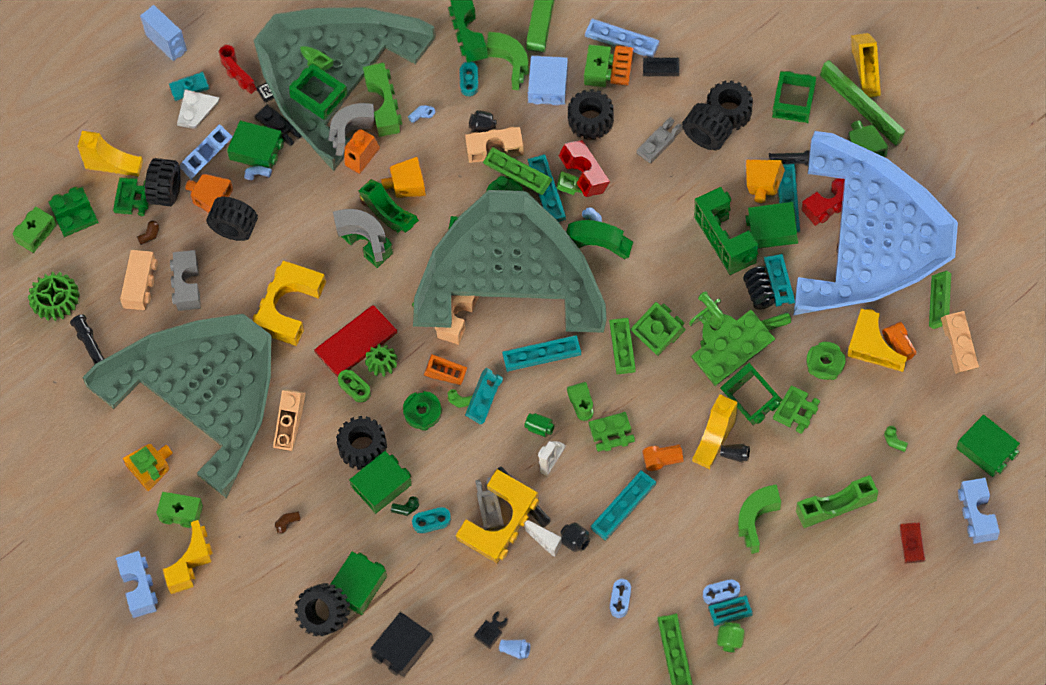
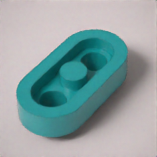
M465 62L460 66V90L465 96H474L479 89L478 67L473 62Z
M443 507L419 512L412 518L413 529L418 533L443 529L451 523V514L448 509ZM440 517L445 518L442 522L438 521ZM421 522L426 523L425 526H419Z

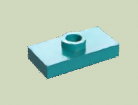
M203 72L169 83L175 101L183 99L185 90L197 93L209 90Z

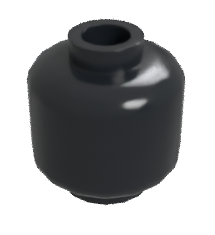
M476 110L474 114L470 115L469 128H471L472 132H488L489 130H495L497 120L494 119L493 114L490 112Z
M575 522L570 525L566 524L561 529V543L571 551H583L589 545L590 534L580 524Z

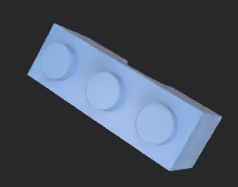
M219 124L179 165L180 169L192 179L231 140L232 136Z
M986 479L962 481L960 489H958V497L964 504L962 512L964 519L968 520V536L972 537L974 544L997 540L1000 532L995 514L984 515L977 509V506L988 504L990 494Z
M139 551L117 557L116 561L123 582H139L134 591L125 593L133 618L157 611L155 604L158 603L157 596L150 589V586H153L150 574H146L145 570L148 568L146 557H141Z

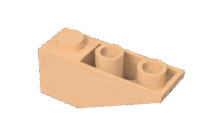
M282 390L273 448L293 450L303 412L305 392Z

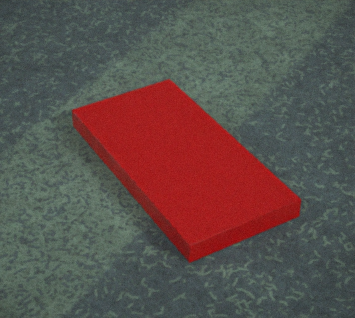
M372 305L315 348L314 352L338 377L342 371L350 370L366 358V352H371V347L376 349L378 343L383 345L398 332L385 316Z

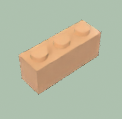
M130 251L120 297L123 308L146 310V305L150 303L151 293L149 291L150 287L154 285L153 272L157 270L158 260L155 259L153 252Z

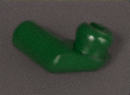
M412 496L404 505L392 503L391 513L408 516L419 508V499Z

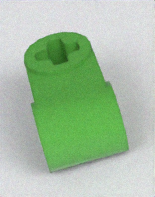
M582 382L567 387L570 402L578 419L582 421L590 420L594 412L593 401L587 383Z

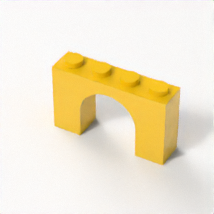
M282 261L281 265L276 268L275 278L273 282L269 283L265 298L261 299L260 309L257 314H254L252 321L267 331L271 338L297 346L304 332L303 324L301 321L278 313L275 309L276 304L283 295L290 292H300L320 298L326 285V279L323 273Z
M496 469L487 484V488L512 506L513 516L510 523L502 530L491 532L465 519L455 536L461 543L498 564L500 559L503 561L506 557L509 544H513L519 535L517 531L520 526H525L526 520L529 519L527 515L530 510H534L537 507L539 496L538 492Z

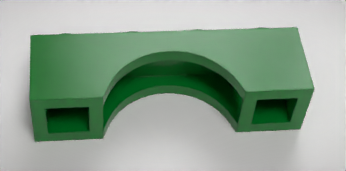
M450 0L451 6H448L449 16L454 18L452 19L453 29L458 31L455 34L457 43H461V46H459L461 56H465L467 63L488 58L483 33L474 32L467 28L469 23L476 19L473 0Z

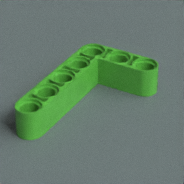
M534 0L526 50L545 52L554 0Z

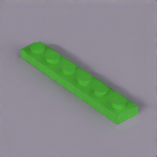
M829 60L825 62L820 76L895 146L900 144L906 131L869 98L863 90L856 86L850 78L843 74L837 66Z

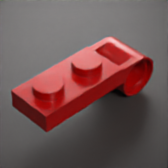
M231 45L220 47L219 56L221 64L227 69L228 76L231 79L235 78L242 90H247L250 94L255 92L254 80L237 64L234 47Z

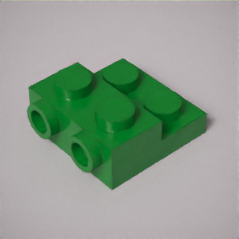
M73 187L68 191L69 193L64 195L56 194L48 201L64 237L98 224L96 215L83 187Z

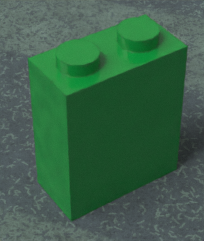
M240 120L227 149L229 160L250 166L260 165L272 168L277 163L278 152L284 146V139L279 130Z
M793 202L748 208L749 215H745L746 225L750 226L751 235L756 236L758 239V249L798 244Z
M983 414L958 440L956 449L991 477H994L997 473L1001 474L1006 469V463L1010 459L1013 461L1019 455L1020 442Z
M386 451L349 479L351 488L375 514L412 485L410 472L406 468L402 469L398 465L399 461L393 454L389 455Z
M351 551L330 585H336L335 589L341 588L343 590L341 594H346L348 597L345 599L346 603H350V606L347 608L363 615L386 580L387 573L381 563H373L360 552L357 554Z

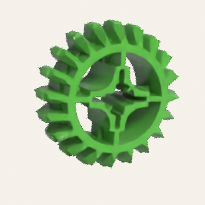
M52 272L51 276L44 274L43 279L38 277V283L33 282V288H29V305L33 312L38 314L41 319L45 317L49 321L52 317L56 321L57 317H61L64 320V315L70 316V310H76L75 305L79 304L78 298L80 293L78 286L75 284L74 279H70L67 274L63 276L61 272L57 275ZM41 303L50 304L51 306H45Z

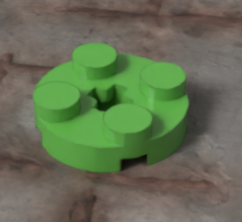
M821 342L819 345L811 347L808 351L806 365L811 375L823 380H834L844 370L846 359L838 345L831 342ZM825 357L829 358L828 361H830L831 363L823 364L821 360H824Z

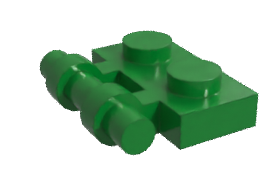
M119 177L113 207L114 213L132 215L133 209L138 208V215L145 216L149 206L145 196V181L143 186L138 185V179ZM136 194H141L140 200H135Z

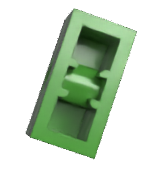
M589 45L584 72V85L606 87L607 80L610 81L611 79L609 65H613L614 54H611V47Z
M35 206L32 211L27 213L24 221L16 226L12 234L16 243L34 253L57 225L51 215Z
M162 492L156 514L159 521L164 524L176 523L182 527L190 528L191 522L200 519L203 504L201 499L197 497Z

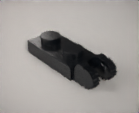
M268 104L254 115L255 119L264 127L281 131L284 142L289 146L294 144L292 138L287 135L289 132L298 139L302 137L289 121Z

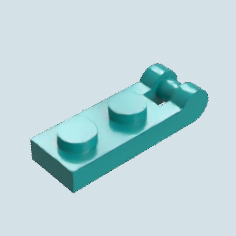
M783 254L764 257L770 286H772V292L775 294V306H782L783 303L794 304V294ZM786 291L785 296H780V292Z
M485 368L482 371L465 416L478 424L485 422L503 377L493 374L489 368Z

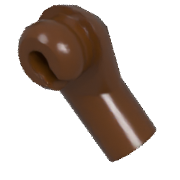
M149 221L146 233L137 236L140 245L156 239L159 231V224L156 221Z
M299 511L283 514L275 522L276 532L279 534L285 533L288 523L301 521Z

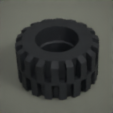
M730 80V83L722 81L721 85L717 83L715 88L712 87L710 89V93L707 95V104L722 111L731 121L733 129L739 130L741 126H746L747 122L751 119L753 107L752 93L747 91L748 88L745 85L742 87L740 82L736 84L732 80ZM731 102L738 105V107L735 109H725L721 105Z
M590 89V91L582 90L581 94L579 92L576 93L575 97H572L570 103H568V125L573 133L577 132L578 137L584 136L586 140L588 138L596 140V137L602 138L603 134L607 135L609 133V129H612L614 123V107L608 95L605 93L602 95L599 90L594 92V89ZM587 111H595L600 115L594 118H586L582 114Z
M705 103L694 105L682 122L685 134L694 143L713 151L721 149L733 130L731 121L722 111Z
M161 158L152 159L145 178V196L148 204L169 207L174 205L179 194L181 181L178 161Z
M218 197L213 202L206 222L209 228L224 238L246 241L252 234L258 215L252 207L238 199Z
M358 416V419L353 417L350 418L349 423L347 421L343 423L344 428L340 427L338 430L339 434H337L336 439L341 459L343 458L345 464L349 463L351 468L357 466V470H362V467L367 466L386 451L385 432L381 424L378 425L375 419L371 421V418L367 416L365 419L362 416ZM360 437H367L372 440V443L364 449H356L351 446L353 441Z
M323 583L304 590L298 596L299 600L295 603L298 608L294 609V613L298 614L296 621L301 622L300 628H306L305 632L307 634L313 633V636L317 637L320 635L322 637L344 627L343 624L348 621L346 616L350 615V610H347L350 603H346L345 599L348 597L346 594H341L343 591L341 588L335 589L336 585ZM318 599L324 601L329 608L327 621L321 619L316 612V602Z

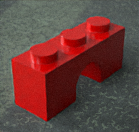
M579 140L565 143L558 156L567 169L575 168L583 172L576 184L585 198L603 194L610 181L584 141Z
M837 178L832 181L831 192L835 197L827 199L818 192H815L802 201V212L815 226L826 222L834 213L842 211L845 179Z

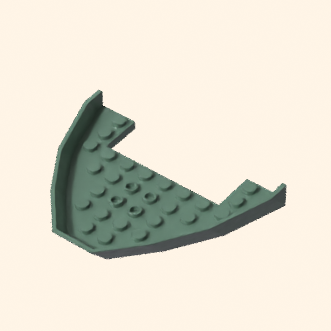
M364 7L313 8L274 14L253 41L264 79L281 113L327 165L335 171L345 158V148L343 156L336 155V148L332 147L333 141H328L330 127L326 125L364 77L363 67L373 65L385 48L416 65L435 40L434 26L418 18ZM301 46L314 48L331 58L333 66L325 72L347 87V96L325 121L290 98V84L300 77L304 68L309 67L307 65L308 60L301 53ZM313 76L300 91L321 104L334 89ZM345 136V146H346V145L348 144V142L351 140L350 138H348V137H346V136Z
M488 190L461 214L432 251L414 297L413 327L451 328V295L564 299L565 329L567 332L604 333L606 325V304L584 254L558 221L526 191Z
M244 314L197 320L149 334L96 363L82 378L86 387L113 409L141 382L220 444L222 447L197 472V475L227 499L262 424L271 379V335Z

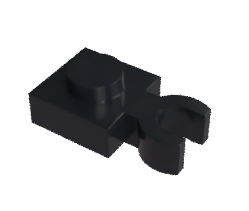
M498 611L494 613L491 623L485 620L474 634V638L489 649L502 635V631L499 629L504 628L508 624V618H505L502 622L497 621V618L500 616Z

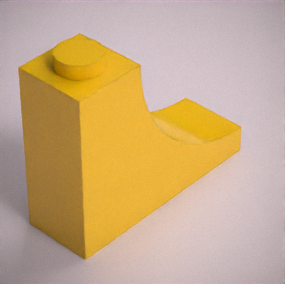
M869 33L851 35L852 54L856 61L861 90L868 97L881 96L877 42Z
M82 130L77 147L85 169L139 177L143 164L142 157L130 155L114 148L102 138L100 133Z
M861 308L847 356L903 372L907 357L892 350L883 340L878 325L880 313H876L871 309L865 310Z
M719 394L711 409L704 435L692 458L693 462L705 468H711L721 450V446L726 441L736 422V401Z

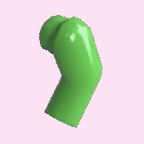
M451 389L447 393L448 401L458 408L469 406L473 396L461 397L455 389Z
M888 426L884 431L887 444L890 447L905 452L908 443L898 439L897 429L894 426Z

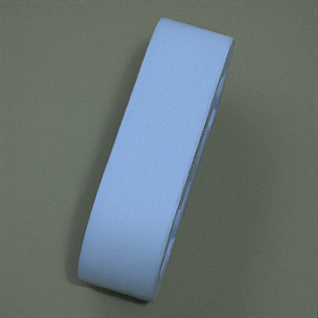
M619 579L613 585L610 612L616 618L624 617L629 608L631 585L625 579ZM621 585L625 586L626 589L623 591V596H619ZM618 601H622V608H624L620 612L616 611L615 608L618 606Z
M726 580L708 585L703 590V600L705 603L713 605L737 598L740 594V585L735 580ZM728 586H731L732 589H734V593L727 591ZM709 591H712V593L715 594L714 599H712L711 596H708Z

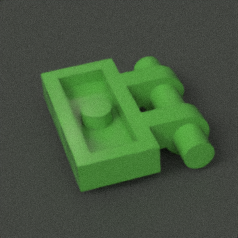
M791 385L776 410L773 420L788 427H791L793 422L798 423L796 431L802 434L805 428L809 427L813 414H816L818 411L820 400L813 398L812 402L807 401L808 393ZM801 408L806 409L804 416L798 414Z
M626 412L588 422L593 441L602 440V443L595 444L597 452L603 450L607 452L611 448L625 447L629 443L635 442L633 434L625 435V433L631 432ZM614 436H619V438L609 441L608 439Z

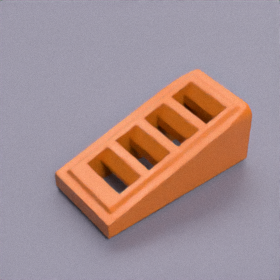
M615 46L610 84L629 85L633 60L632 47ZM615 75H625L626 78L616 77Z
M431 354L424 376L461 385L467 367ZM441 367H445L443 372H440ZM448 369H452L450 375L447 374ZM456 370L460 371L458 378L454 377Z

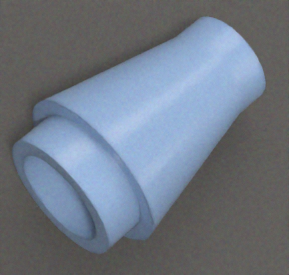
M501 640L499 651L521 660L523 658L527 659L530 653V643L526 642V640Z

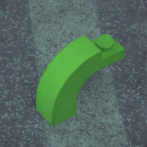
M488 32V57L502 58L511 63L513 66L512 90H520V83H524V75H529L528 57L525 49L516 39L509 35Z
M777 484L763 487L752 493L740 509L738 536H744L746 548L750 547L751 554L758 553L760 549L755 528L756 520L765 513L781 509V499Z

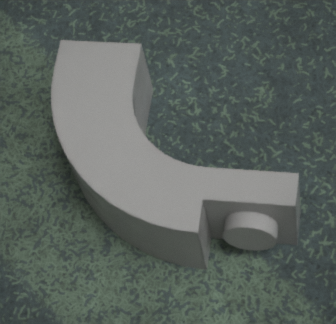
M360 103L349 105L334 115L330 124L328 141H333L332 147L336 148V155L343 156L345 135L348 132L356 129L372 130L374 120L373 104Z
M343 209L334 211L333 216L338 237L348 234L363 235L372 245L375 261H383L382 253H385L383 243H386V237L379 221L369 213L361 210Z

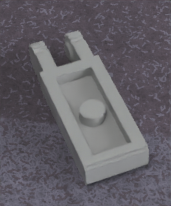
M668 118L662 127L660 126L637 149V154L651 164L675 140V137L683 129L682 125H676L670 133L667 130L673 125L674 119Z
M492 477L487 478V484ZM475 480L484 530L491 531L504 528L498 496L491 491L482 492L480 480Z

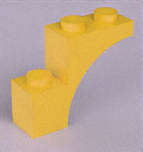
M199 520L191 522L192 538L185 554L176 563L163 569L171 594L194 587L192 580L195 579L192 568L211 562L212 548L210 543L206 544L205 537H208L205 526H201Z

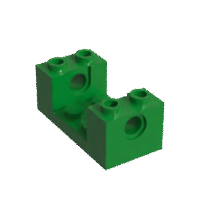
M719 187L695 198L694 218L729 275H732L757 263L759 242L756 236L751 235L749 230L731 239L727 231L722 230L720 227L721 223L729 220L730 202L732 200L729 193L724 192L723 188Z

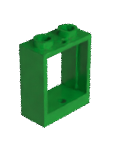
M311 64L308 68H304L300 77L290 84L289 92L291 99L325 121L347 96V87L319 67ZM313 76L334 89L321 104L300 91Z
M780 71L772 118L809 123L817 77L810 74L803 75L791 71ZM783 84L810 88L806 107L779 103Z
M750 363L746 364L720 387L729 399L737 402V408L753 426L761 423L765 419V415L770 411L776 410L782 401L779 395ZM755 376L773 397L751 416L733 394Z

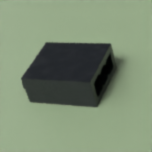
M400 611L370 648L372 658L378 664L384 663L388 666V670L396 676L399 674L404 678L433 642V635Z

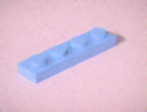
M591 19L585 32V37L612 46L632 47L634 53L649 58L654 57L659 46V40L595 19Z

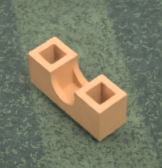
M508 127L502 130L493 129L481 133L472 132L465 135L469 163L484 161L487 157V151L495 146L502 148L505 154L510 157L524 155L520 127Z
M451 295L452 325L451 328L435 327L437 338L459 345L466 329L465 320L457 318L455 315L460 311L473 312L479 296Z
M961 311L941 317L945 337H949L952 345V355L950 356L955 374L978 368L979 365L965 312Z

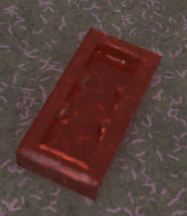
M920 522L900 524L899 529L904 563L925 562Z

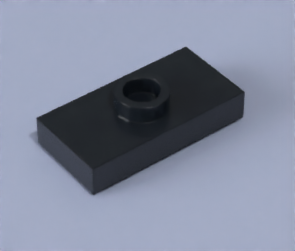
M643 58V76H679V58Z

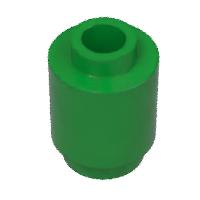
M529 413L524 427L529 432L546 438L553 433L555 424H552L553 420L537 413Z

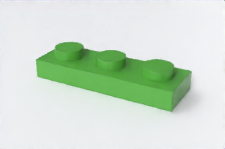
M948 271L931 276L929 327L932 329L942 327L941 317L949 315L951 273Z
M629 319L609 320L616 375L634 373L636 368Z

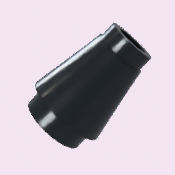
M745 443L722 445L720 456L741 463L744 461L748 462L750 446H745Z

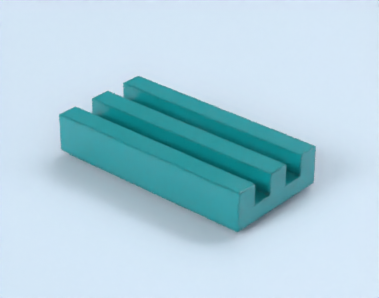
M747 595L708 606L714 627L722 625L724 622H732L753 616ZM743 602L745 603V605H741V606H738V607H733V608H730V609H727V610H724V611H720V612H717V613L714 612L715 610H718V609H722V608L729 607V606L736 605V604L743 603ZM746 609H747V611L740 612V613L733 614V615H729V614L736 613V612L743 611V610H746Z

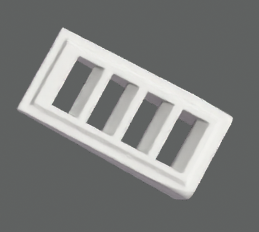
M526 520L525 531L555 557L562 546L561 537Z

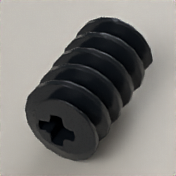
M763 266L752 268L743 276L748 294L753 302V307L758 310L766 309L775 304V300H772L775 294L771 292L772 286H768L770 281L766 279L767 273H763L765 271Z

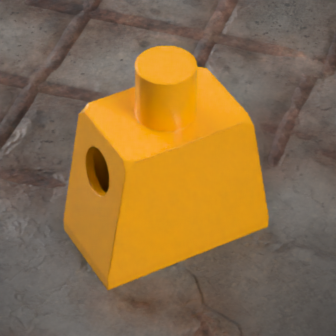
M418 157L391 166V177L381 179L384 189L394 188L397 198L426 196Z
M746 159L747 188L751 195H755V202L765 203L766 195L774 196L777 194L785 170L781 160Z
M152 444L146 445L158 463L155 465V468L158 470L160 477L153 481L147 471L141 475L129 458L142 448L123 458L126 467L147 491H150L169 471L166 459L173 452L167 445L158 451Z

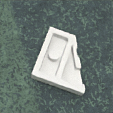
M185 90L177 126L196 129L202 119L206 118L210 110L219 103V97Z
M549 441L546 447L543 446L538 454L540 473L548 476L564 451L565 444Z

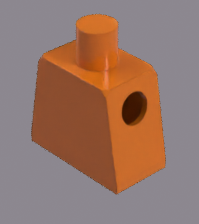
M362 129L355 132L345 146V166L360 174L380 149L375 137Z
M203 174L198 182L189 179L185 189L191 192L192 202L209 213L214 200L218 197H229L233 191V186L229 179Z

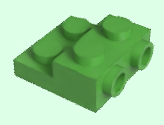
M655 302L630 330L659 356L686 329L683 327L685 323L678 316L674 318L669 314L672 310L664 303L660 305Z

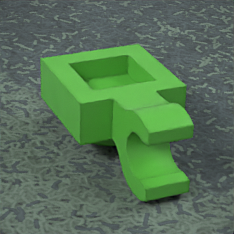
M146 446L129 457L141 475L147 471L153 481L160 477L158 470L155 468V465L158 464L157 460Z

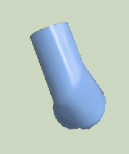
M419 106L408 116V119L415 123L419 118H431L435 114V109L432 106Z
M260 165L249 167L244 171V178L246 180H253L254 175L270 177L272 169Z
M587 207L582 211V216L586 220L590 218L593 221L602 222L601 215L593 208Z

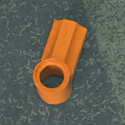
M902 322L882 330L887 344L892 345L897 353L906 356V361L916 355L917 351L910 342L907 330Z
M680 444L663 448L650 446L642 451L648 471H656L665 465L680 463L684 460Z

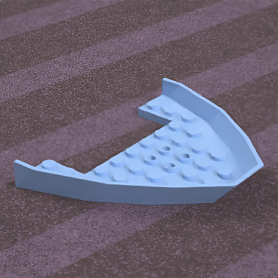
M814 131L810 143L807 174L845 179L835 282L798 277L794 315L876 301L921 281L955 258L958 222L926 188L887 158L833 133Z

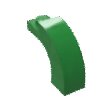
M370 179L358 190L371 211L395 232L403 231L406 233L419 221L416 215L399 207L390 198L381 183Z
M579 220L568 224L566 233L578 248L595 245L606 248L623 259H627L630 256L633 241L623 235V230L613 225L593 220Z

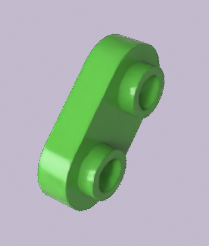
M344 370L338 375L340 388L356 402L362 403L370 398L371 391L369 385L355 372ZM347 380L351 381L349 384L345 383ZM360 392H364V395L359 396L358 394Z

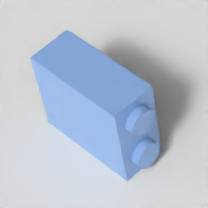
M155 5L140 15L146 36L172 61L184 55L187 49L182 31Z
M531 56L528 86L529 103L565 105L568 58Z

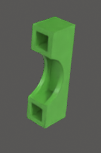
M384 63L363 67L368 92L376 93L384 99L383 105L374 112L378 136L382 137L400 133L399 126L402 125V119L400 114H396V110H399L397 99L393 100L392 95H395L393 84H389L388 81L391 80L390 70L385 68Z
M871 475L851 482L845 489L831 496L817 497L815 495L797 502L796 513L803 528H807L876 502L878 490Z

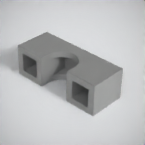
M196 251L173 252V260H170L171 271H174V276H171L172 288H175V293H172V303L176 304L178 311L201 309L200 291L197 283H185L189 277L199 275Z

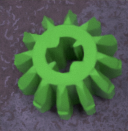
M379 343L376 349L371 347V352H366L367 359L365 364L368 366V371L370 373L374 372L376 377L379 373H382L384 377L386 372L392 374V368L397 367L396 361L398 360L395 350L393 348L389 349L387 344L383 348Z

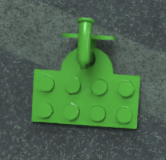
M704 291L699 295L698 300L702 301L706 308L698 313L689 322V325L692 326L699 321L702 322V339L705 345L695 352L691 358L713 385L717 386L771 344L775 338L752 310L736 321L733 317L723 314L718 308V305L721 303L720 298L713 301L708 296L707 291Z

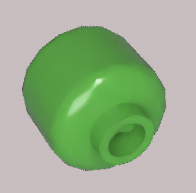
M724 622V625L719 627L717 644L723 647V651L735 653V649L743 647L745 631L740 628V624Z

